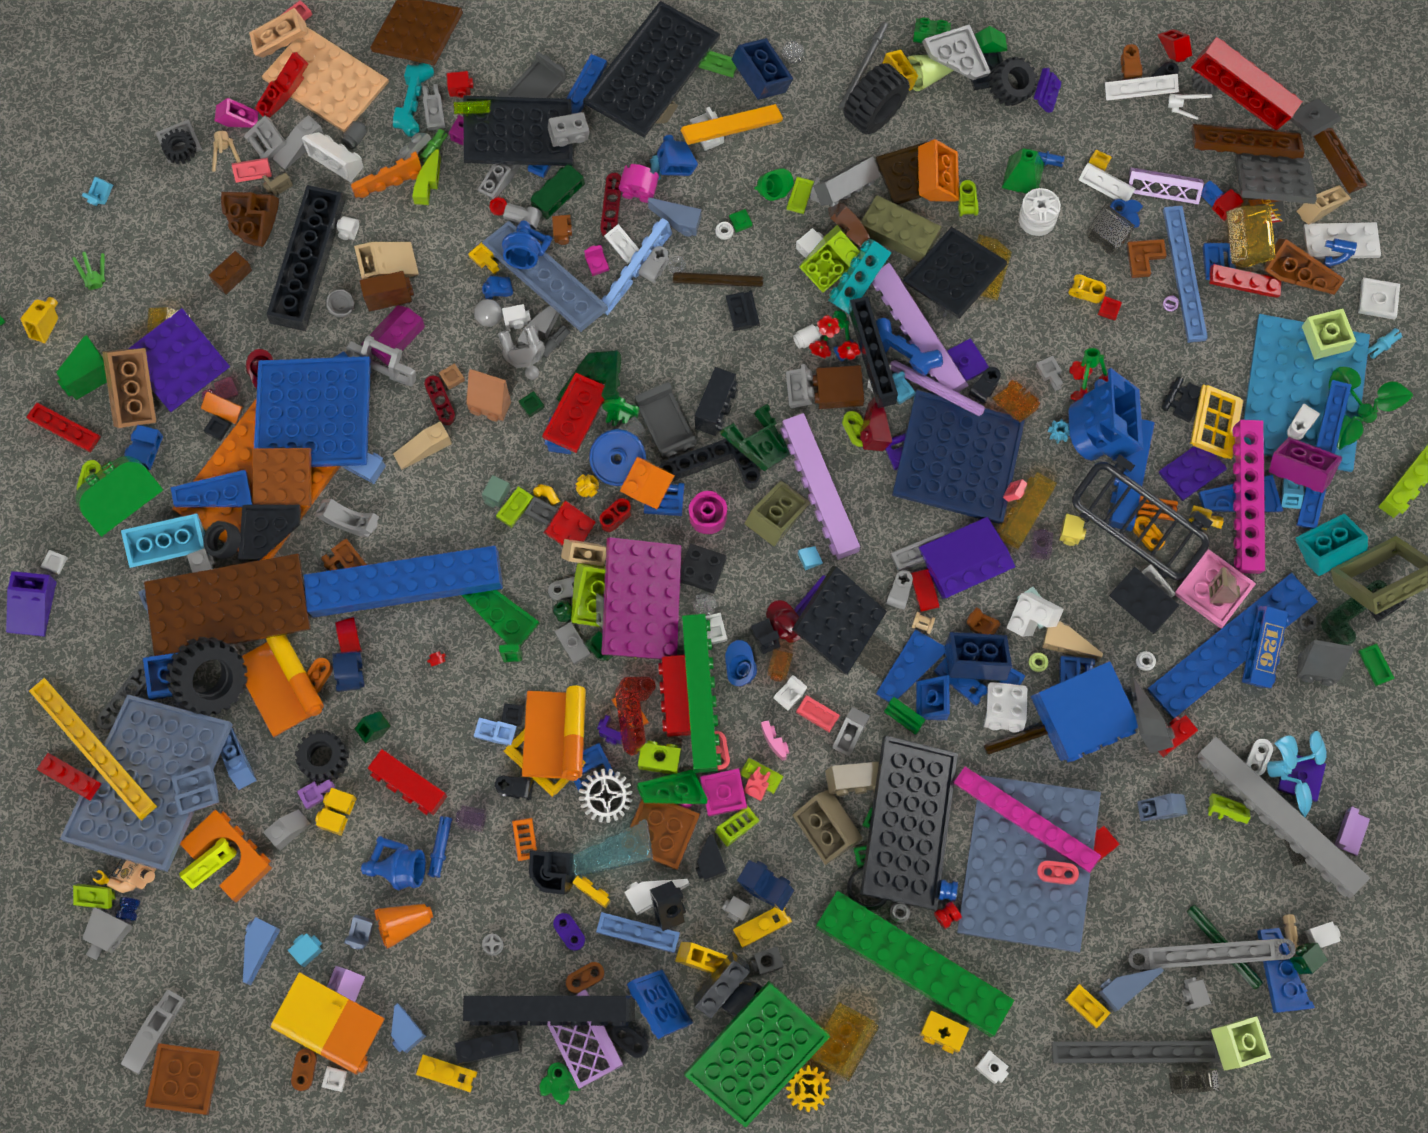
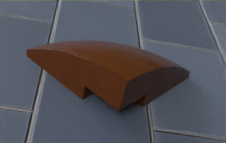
M221 192L222 213L226 215L229 222L227 225L232 233L239 236L245 243L263 247L275 222L279 198L273 195L254 194L252 192Z
M844 203L828 208L830 219L844 229L845 235L861 247L866 240L870 239L861 221Z

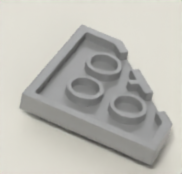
M970 24L925 38L922 41L930 59L972 80L988 76L991 73Z

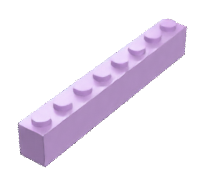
M890 263L883 266L872 284L877 291L881 290L883 294L881 299L885 305H890L893 309L890 313L894 319L900 320L902 325L899 327L905 335L908 334L911 338L909 343L915 344L921 352L938 349L942 354V367L931 369L928 372L932 379H937L940 384L956 392H960L968 387V383Z
M804 413L783 420L782 428H780L781 434L789 442L787 447L790 454L795 456L796 461H794L796 470L801 471L803 475L801 477L804 488L808 487L810 492L808 494L811 505L815 504L816 506L815 515L817 520L823 523L822 532L824 537L829 538L831 542L829 548L832 555H836L837 559H841L858 553L860 545Z

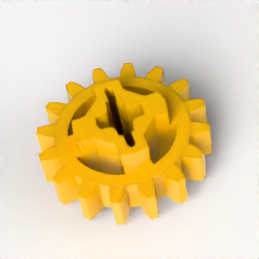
M806 1065L805 1070L801 1068L789 1081L790 1085L785 1086V1089L790 1091L786 1097L788 1099L793 1098L790 1103L794 1106L798 1103V1110H802L803 1107H805L806 1112H810V1107L818 1110L817 1104L824 1106L823 1098L829 1099V1096L825 1094L826 1091L831 1090L830 1087L826 1086L829 1079L822 1078L825 1074L823 1071L817 1073L818 1067L814 1066L811 1070L810 1065ZM805 1074L814 1075L813 1077L811 1076L809 1079H804L802 1077ZM795 1083L798 1084V1091L796 1093L794 1089ZM803 1083L811 1085L809 1088L813 1094L805 1091L806 1088ZM819 1084L821 1085L820 1094L818 1093ZM806 1098H811L814 1100L812 1102H802V1100H805Z

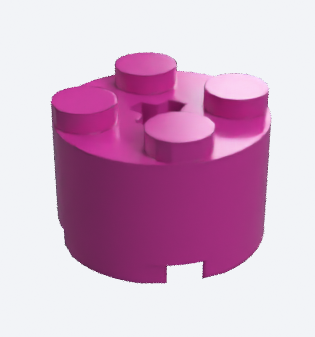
M631 164L630 168H627L626 165L619 184V190L623 193L622 197L627 199L637 197L640 198L641 202L648 203V198L654 197L659 175L656 172L654 174L651 173L650 168L642 165Z
M713 491L698 493L689 504V519L692 527L702 534H714L722 530L727 521V504L725 500Z

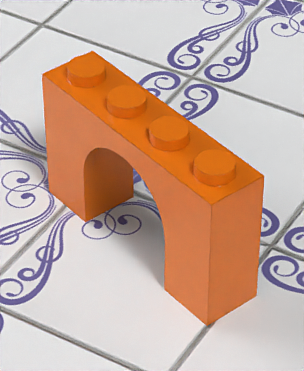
M214 810L181 841L180 845L195 860L216 844L220 838L233 841L238 845L241 852L240 863L236 870L219 885L237 903L272 869L269 865L271 860L264 853L260 855L256 851L258 847L251 839L246 841L242 837L245 833L237 825L233 827L229 823L231 818L224 811L220 814L217 810Z

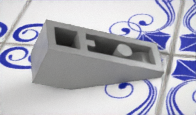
M308 115L295 126L285 140L287 144L275 154L273 160L286 170L307 152L302 137L316 132L324 135L321 126Z

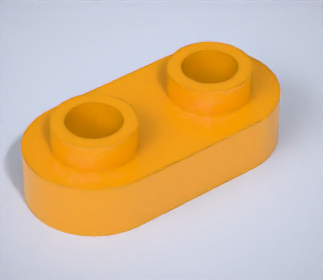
M1140 516L1135 520L1133 531L1138 538L1144 531L1139 528V525H1144L1146 528L1151 521L1146 516ZM1153 523L1141 541L1149 550L1153 551L1156 545L1152 544L1151 540L1155 539L1159 543L1164 535ZM1165 541L1163 542V544L1160 546V548H1159L1158 550H1160V549L1164 546Z

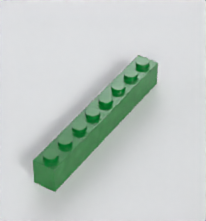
M705 614L683 615L694 773L718 771L717 765H721L720 753L716 754V746H720L719 734H715L714 727L718 726V717L713 715V707H717L716 695L712 696L711 688H715L714 676H710V669H714L713 657H709L708 650H712L711 638L707 639V631H711L710 620H706Z

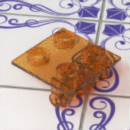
M1013 380L1008 383L1007 388L992 398L998 406L1005 409L1019 422H1022L1036 412L1041 404L1038 402V398L1033 394L1030 395L1031 392L1028 391L1023 395L1026 388H1023L1021 384Z

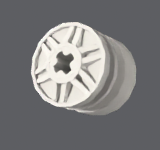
M1038 188L1026 194L1018 218L1020 226L1025 232L1035 236H1042L1053 230L1061 206L1059 198L1054 192Z

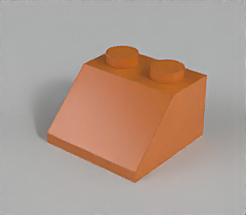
M637 457L620 491L646 505L658 509L675 475L643 458Z

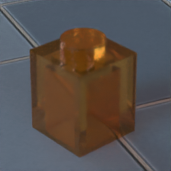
M774 649L768 668V676H771L772 680L781 682L782 679H787L793 654Z

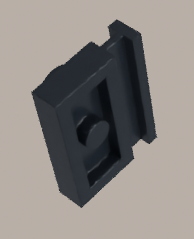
M752 290L747 293L741 292L726 295L733 331L760 326Z

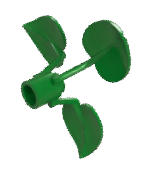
M1350 367L1336 368L1329 379V389L1332 380L1351 384L1350 393L1360 405L1358 408L1359 416L1350 418L1344 415L1337 448L1341 450L1362 436L1364 428L1361 422H1374L1377 418V406L1384 412L1396 410L1406 404L1414 396L1413 393L1401 383L1395 381L1387 382L1378 389V398H1375L1374 406L1372 407L1370 404H1363L1353 391V389L1361 384L1359 373Z

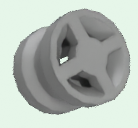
M488 934L482 940L483 950L491 956L498 955L503 950V941L496 934Z

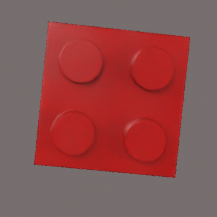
M565 500L543 533L562 546L564 539L584 542L596 522Z

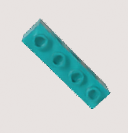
M872 239L866 240L861 245L860 253L851 260L850 268L842 274L837 288H833L829 294L830 298L828 301L849 314L850 300L863 297L891 254L889 250ZM871 255L872 261L866 265L865 260ZM861 271V278L856 280L855 274ZM851 287V293L845 296V289Z

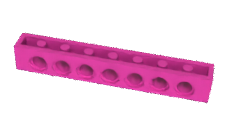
M1240 420L1233 427V437H1235L1233 455H1236V462L1233 465V473L1236 474V481L1233 484V491L1236 493V500H1234L1233 509L1236 511V518L1234 519V530H1236L1234 548L1237 549L1234 567L1241 573L1261 574L1265 571L1263 421ZM1244 437L1250 439L1251 445L1245 443ZM1244 456L1250 457L1251 463H1247ZM1245 474L1251 477V482L1245 479ZM1245 493H1249L1251 495V501L1245 498ZM1245 511L1252 515V519L1246 518ZM1245 530L1252 533V538H1248L1245 535ZM1246 549L1251 550L1252 557L1246 555Z

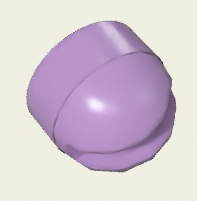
M1170 295L1164 299L1163 306L1167 311H1174L1177 309L1179 301L1175 296ZM1167 300L1176 302V304H1173V303H1171V302H1167Z

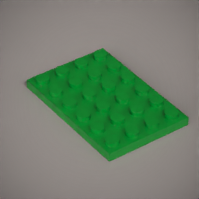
M768 981L684 1071V1076L746 1128L830 1038V1034Z

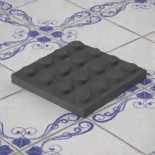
M1249 153L1235 155L1241 197L1308 204L1316 203L1317 195L1309 159L1304 157L1291 159L1282 156L1272 157L1270 155L1256 156Z

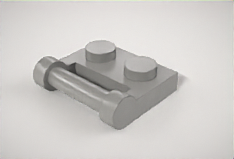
M267 116L259 120L244 136L247 142H250L259 154L260 159L268 158L269 161L287 144ZM257 135L268 149L266 152L257 141Z

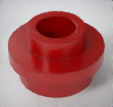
M440 651L429 655L430 659L427 660V663H430L431 667L446 662L444 658L446 655L445 653L441 654Z

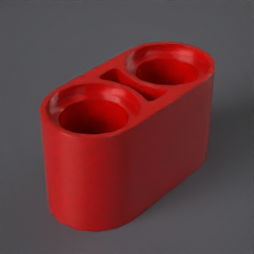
M620 498L603 511L599 518L602 530L612 532L631 516L630 502L627 499ZM620 507L627 508L625 512L618 511ZM606 519L613 520L611 524L607 525L604 523Z

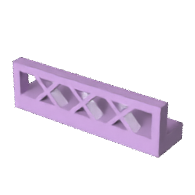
M1130 168L1128 184L1132 186L1133 180L1139 179L1145 185L1140 189H1135L1134 194L1199 204L1204 185L1202 179ZM1156 182L1160 183L1163 189L1158 192H1152L1149 186ZM1173 185L1178 186L1181 191L1175 196L1170 195L1167 191ZM1191 188L1198 189L1196 199L1188 198L1185 192Z

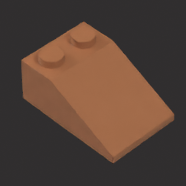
M470 369L466 403L468 410L476 416L486 415L488 419L495 422L498 420L504 421L511 404L506 380Z

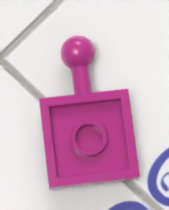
M739 768L700 777L703 791L708 799L706 809L709 817L748 808ZM678 804L687 809L692 806V804Z

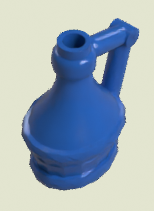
M521 221L517 225L516 232L510 233L503 238V258L507 264L514 268H532L537 264L538 256H543L548 246H550L552 236L531 229L527 221Z
M382 836L378 837L370 860L364 862L361 866L362 874L370 877L382 876L398 891L407 887L414 889L420 887L424 879L426 867L423 851L420 849L408 850L406 844L392 841ZM384 847L396 850L385 860L377 862Z

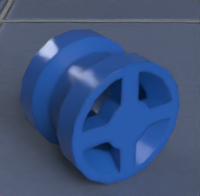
M941 879L939 900L949 899L951 902H955L958 882L948 883L946 880Z

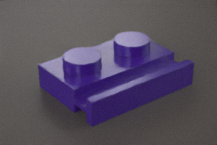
M1049 67L1042 69L1034 99L1038 100V104L1048 113L1054 110L1062 83L1053 72L1049 71Z

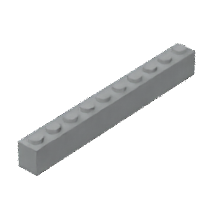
M1217 737L1199 752L1197 758L1200 765L1205 769L1209 768L1214 773L1213 776L1220 783L1224 782L1234 796H1239L1244 801V805L1249 810H1254L1264 824H1269L1279 838L1289 842L1291 849L1306 858L1307 864L1313 868L1316 867L1321 872V876L1327 882H1332L1342 896H1347L1350 899L1370 879L1363 870Z

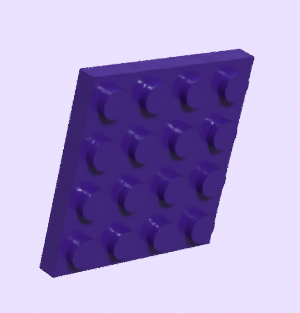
M182 308L128 348L146 349L151 390L170 412H173L230 368L228 363Z

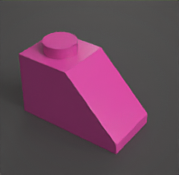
M227 98L216 105L214 121L227 127H253L258 121V111Z

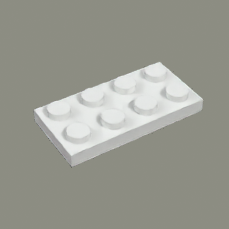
M1377 222L1303 225L1306 253L1315 259H1325V257L1329 256L1335 259L1343 255V253L1331 251V248L1325 247V241H1333L1334 238L1357 242L1355 254L1350 258H1380L1381 256Z

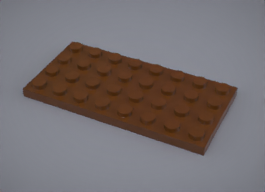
M299 554L144 582L154 656L178 653L180 651L178 648L181 645L187 646L189 645V640L195 639L198 641L199 637H206L208 639L213 637L222 640L228 645L311 630Z

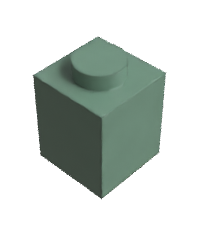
M492 475L482 492L483 500H485L484 503L493 508L495 506L500 508L511 489L510 484Z

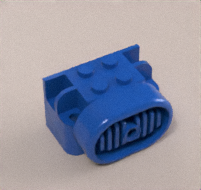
M1110 368L1108 369V382L1102 379L1096 380L1095 389L1086 393L1084 397L1073 402L1069 407V434L1072 444L1083 458L1094 461L1104 455H1107L1112 460L1119 454L1126 458L1143 449L1140 390Z

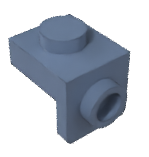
M355 915L352 920L349 936L345 939L344 943L350 945L353 949H364L370 941L375 920Z

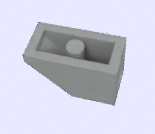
M852 707L832 748L850 757L870 716Z
M298 809L279 818L263 833L276 848L282 850L310 826L311 823Z

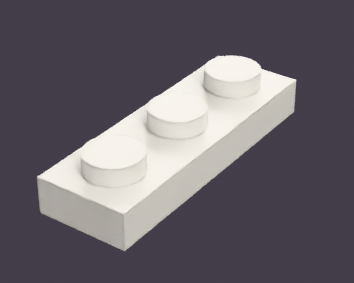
M1087 163L1079 178V181L1115 200H1130L1136 189L1090 163Z

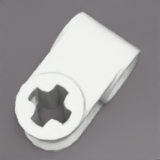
M1303 404L1289 426L1287 436L1301 440L1308 429L1312 427L1320 413Z

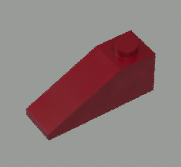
M874 397L868 403L860 432V439L864 450L884 451L892 443L885 408H878Z

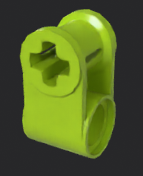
M970 180L963 181L959 187V217L968 214L978 216L976 186ZM963 190H969L971 193H965Z

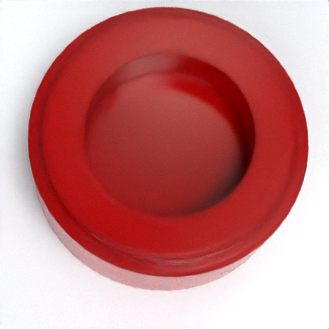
M500 197L492 199L489 204L491 213L496 216L503 215L507 202Z

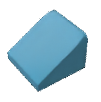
M815 546L798 550V556L805 571L823 564Z

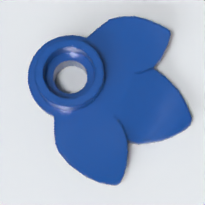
M1122 199L1114 200L1110 205V212L1112 214L1110 223L1117 232H1121L1124 226L1130 228L1139 227L1140 219L1137 212L1143 208L1142 204L1133 199L1128 201ZM1118 206L1123 208L1121 211H1116Z

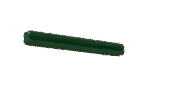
M1196 905L1191 906L1187 910V914L1213 943H1228ZM1246 962L1231 963L1253 989H1258L1263 984V981Z

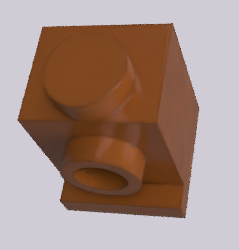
M570 215L552 216L555 243L560 245L568 244L569 236H572Z

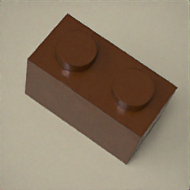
M234 251L209 274V277L213 284L227 295L252 269L248 261Z

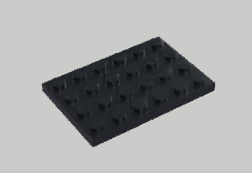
M463 95L464 163L573 166L572 143L563 147H553L548 131V120L550 118L572 114L571 99Z

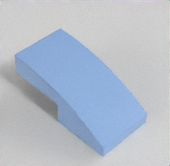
M479 718L474 737L494 743L511 745L517 726Z

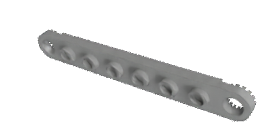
M1289 939L1144 948L1131 951L1128 956V962L1132 968L1143 970L1285 960L1294 956L1296 948ZM1282 943H1287L1290 946L1289 954L1283 955L1280 953L1279 946ZM1140 953L1144 956L1145 961L1142 965L1134 964L1133 956Z

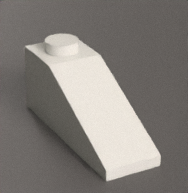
M687 879L646 881L639 884L634 882L627 887V891L624 893L636 915H639L653 907L650 889L672 881L676 888L679 887L682 890L689 886V881Z

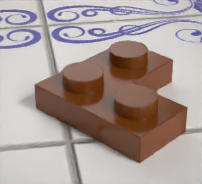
M1164 239L1132 241L1126 245L1131 278L1150 277L1149 260L1165 259L1167 256Z

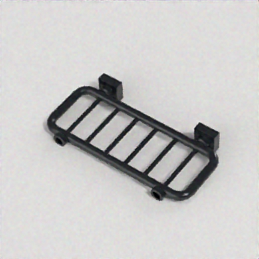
M1120 454L1116 455L1111 461L1115 466L1107 462L1095 464L1072 496L1073 506L1080 512L1078 517L1086 523L1091 520L1156 567L1158 573L1164 579L1167 576L1176 581L1186 579L1208 550L1210 540L1208 535L1201 529L1209 528L1213 521L1199 511H1193L1188 517L1193 520L1192 522L1180 515L1124 474V472H1131L1135 465ZM1105 469L1112 474V477L1089 509H1087L1080 503V497L1100 470ZM1118 478L1128 487L1106 518L1102 520L1091 511L1113 480ZM1133 489L1144 498L1121 530L1118 531L1107 522L1128 492ZM1146 500L1158 507L1159 510L1134 543L1124 536L1123 532ZM1163 511L1172 517L1174 522L1151 554H1149L1138 544ZM1180 523L1190 532L1165 565L1156 559L1154 555L1175 525ZM1194 533L1201 539L1202 544L1181 573H1176L1169 567Z

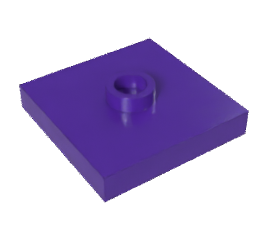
M971 338L947 350L966 382L983 374L989 368Z
M1312 759L1297 762L1296 767L1292 769L1288 777L1299 779L1302 783H1307L1311 791L1312 801L1317 802L1326 764L1317 765L1316 761ZM1280 777L1277 790L1296 796L1295 786L1297 783L1282 780Z

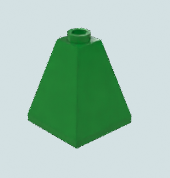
M1022 148L1009 156L1002 184L1003 189L1027 194L1031 190L1039 188L1044 163L1038 151Z

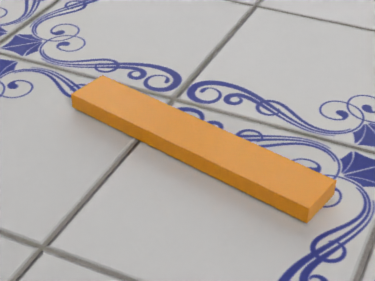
M774 104L683 126L680 131L687 144L690 145L782 122L783 117L777 105Z

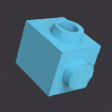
M307 933L297 937L293 942L294 945L288 949L290 954L303 967L307 966L323 951L320 948V945H322L321 941L315 935L311 937Z

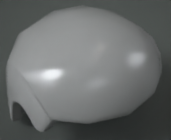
M335 290L328 295L326 307L330 314L335 317H345L352 312L354 299L345 290Z
M484 299L476 305L474 318L480 325L492 327L501 320L502 309L496 301Z

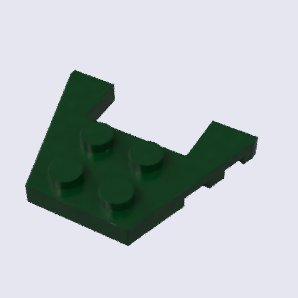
M615 350L587 353L556 399L559 402L561 401L575 373L600 384H605L601 394L604 400L619 399L618 387L620 386V380L618 379V373L621 372L620 352Z
M768 404L754 412L755 416L764 426L763 429L745 438L734 423L719 432L763 471L768 470L791 455L782 434H778L775 427L777 422L775 418H771L769 413L771 409Z

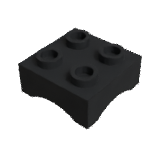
M690 543L680 569V583L714 594L726 562V555Z

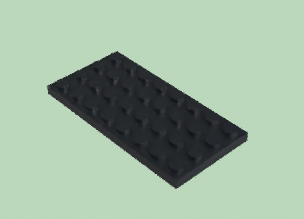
M660 1L585 96L583 104L645 138L720 39V33Z
M889 736L883 737L860 889L861 895L932 911L937 910L958 753Z

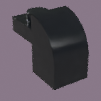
M769 618L750 626V631L762 654L781 647L778 641L780 638L778 632L774 631Z

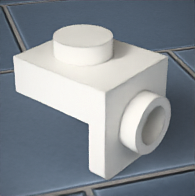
M792 675L788 682L775 694L773 699L789 710L800 700L807 686Z

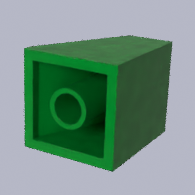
M86 335L56 372L60 378L57 382L68 397L73 396L75 400L107 383L104 359Z

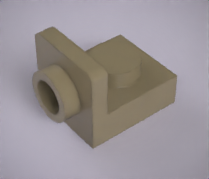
M286 172L278 175L271 182L266 175L262 176L265 182L262 184L267 193L272 192L274 196L293 186Z

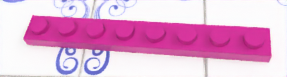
M967 767L963 768L954 781L956 786L1088 873H1091L1101 858L1100 854Z

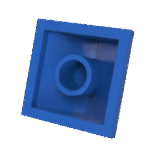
M948 675L916 681V713L925 720L948 719L950 715Z

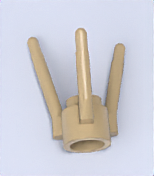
M226 131L215 132L213 172L216 171L218 149L219 153H222L223 150L230 146L237 163L241 162L233 145V139L229 138Z

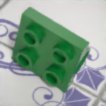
M926 17L916 18L913 42L922 43L925 38L950 31L951 23H948L946 20L933 21Z

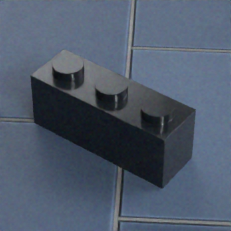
M732 951L693 997L695 1007L711 1019L750 973L748 963Z
M516 1030L455 1043L459 1065L522 1053L519 1034Z

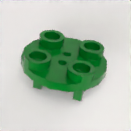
M621 397L614 400H604L602 408L607 412L606 423H610L612 420V426H616L622 418L623 424H626L628 420L636 419L640 410L638 406L626 403L625 399Z

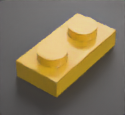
M576 876L572 882L573 885L606 909L610 903V899H608L609 894L601 888L597 891L592 887L593 883L583 876L581 879Z
M1080 984L1065 999L1095 1028H1098L1110 1014Z

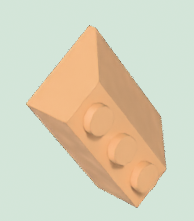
M293 8L249 32L253 53L255 56L264 58L308 34L306 22L298 11Z

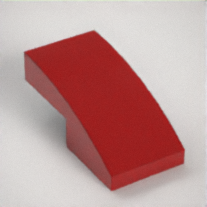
M929 570L910 573L913 577L912 586L920 611L939 608L937 594Z
M352 617L335 622L341 652H362L355 618Z

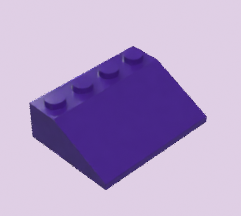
M988 517L918 547L942 600L1015 568L1007 547Z

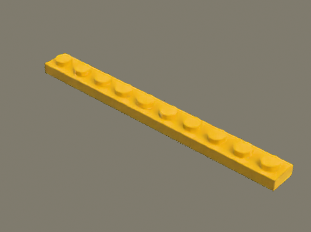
M45 678L29 690L140 820H143L157 807Z

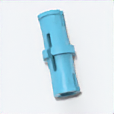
M1394 328L1386 336L1380 337L1377 343L1368 348V354L1375 351L1370 357L1375 359L1381 352L1387 351L1393 343L1401 339V333L1394 336L1399 330Z

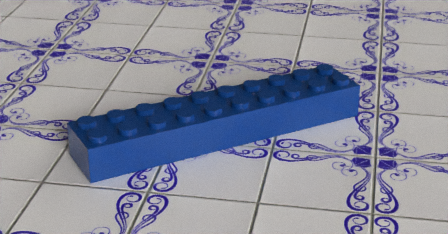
M496 546L304 575L307 612L312 618L503 589L499 552Z

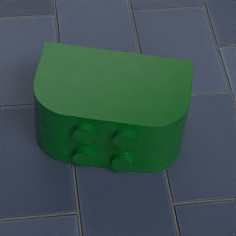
M123 456L115 459L113 462H106L101 466L102 470L98 473H92L85 478L86 482L77 490L76 504L79 510L101 537L163 491V488L146 467L134 457Z

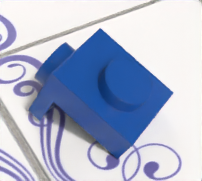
M1211 180L1204 185L1201 196L1212 207L1215 201L1224 195L1223 191Z
M490 276L482 287L485 298L492 299L493 296H511L513 290L510 277Z

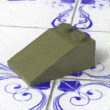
M780 481L751 510L744 524L775 547L810 505V501L783 481Z

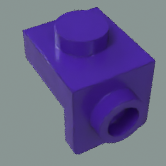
M606 715L605 719H601L598 724L597 730H599V735L606 738L605 741L611 745L622 744L624 734L608 728L611 718L609 715Z

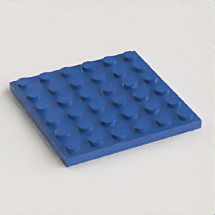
M370 357L258 361L254 448H311V467L367 465Z

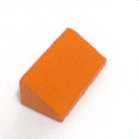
M206 392L201 409L236 424L243 407L211 392Z

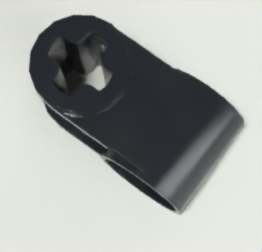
M995 367L987 368L980 379L973 385L969 395L986 404L987 398L991 397L999 384L1001 377L999 369Z
M503 775L496 779L495 788L501 796L516 799L521 797L531 800L534 780L526 777ZM503 782H506L509 786L505 787V790H502L501 786H499L503 785Z

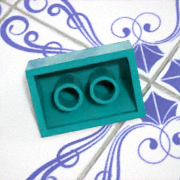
M1345 513L1296 537V542L1306 564L1318 576L1368 550V536Z

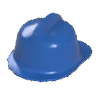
M743 640L732 642L725 653L727 677L732 685L743 686L751 683L755 678L757 665L754 662L752 649L747 642Z

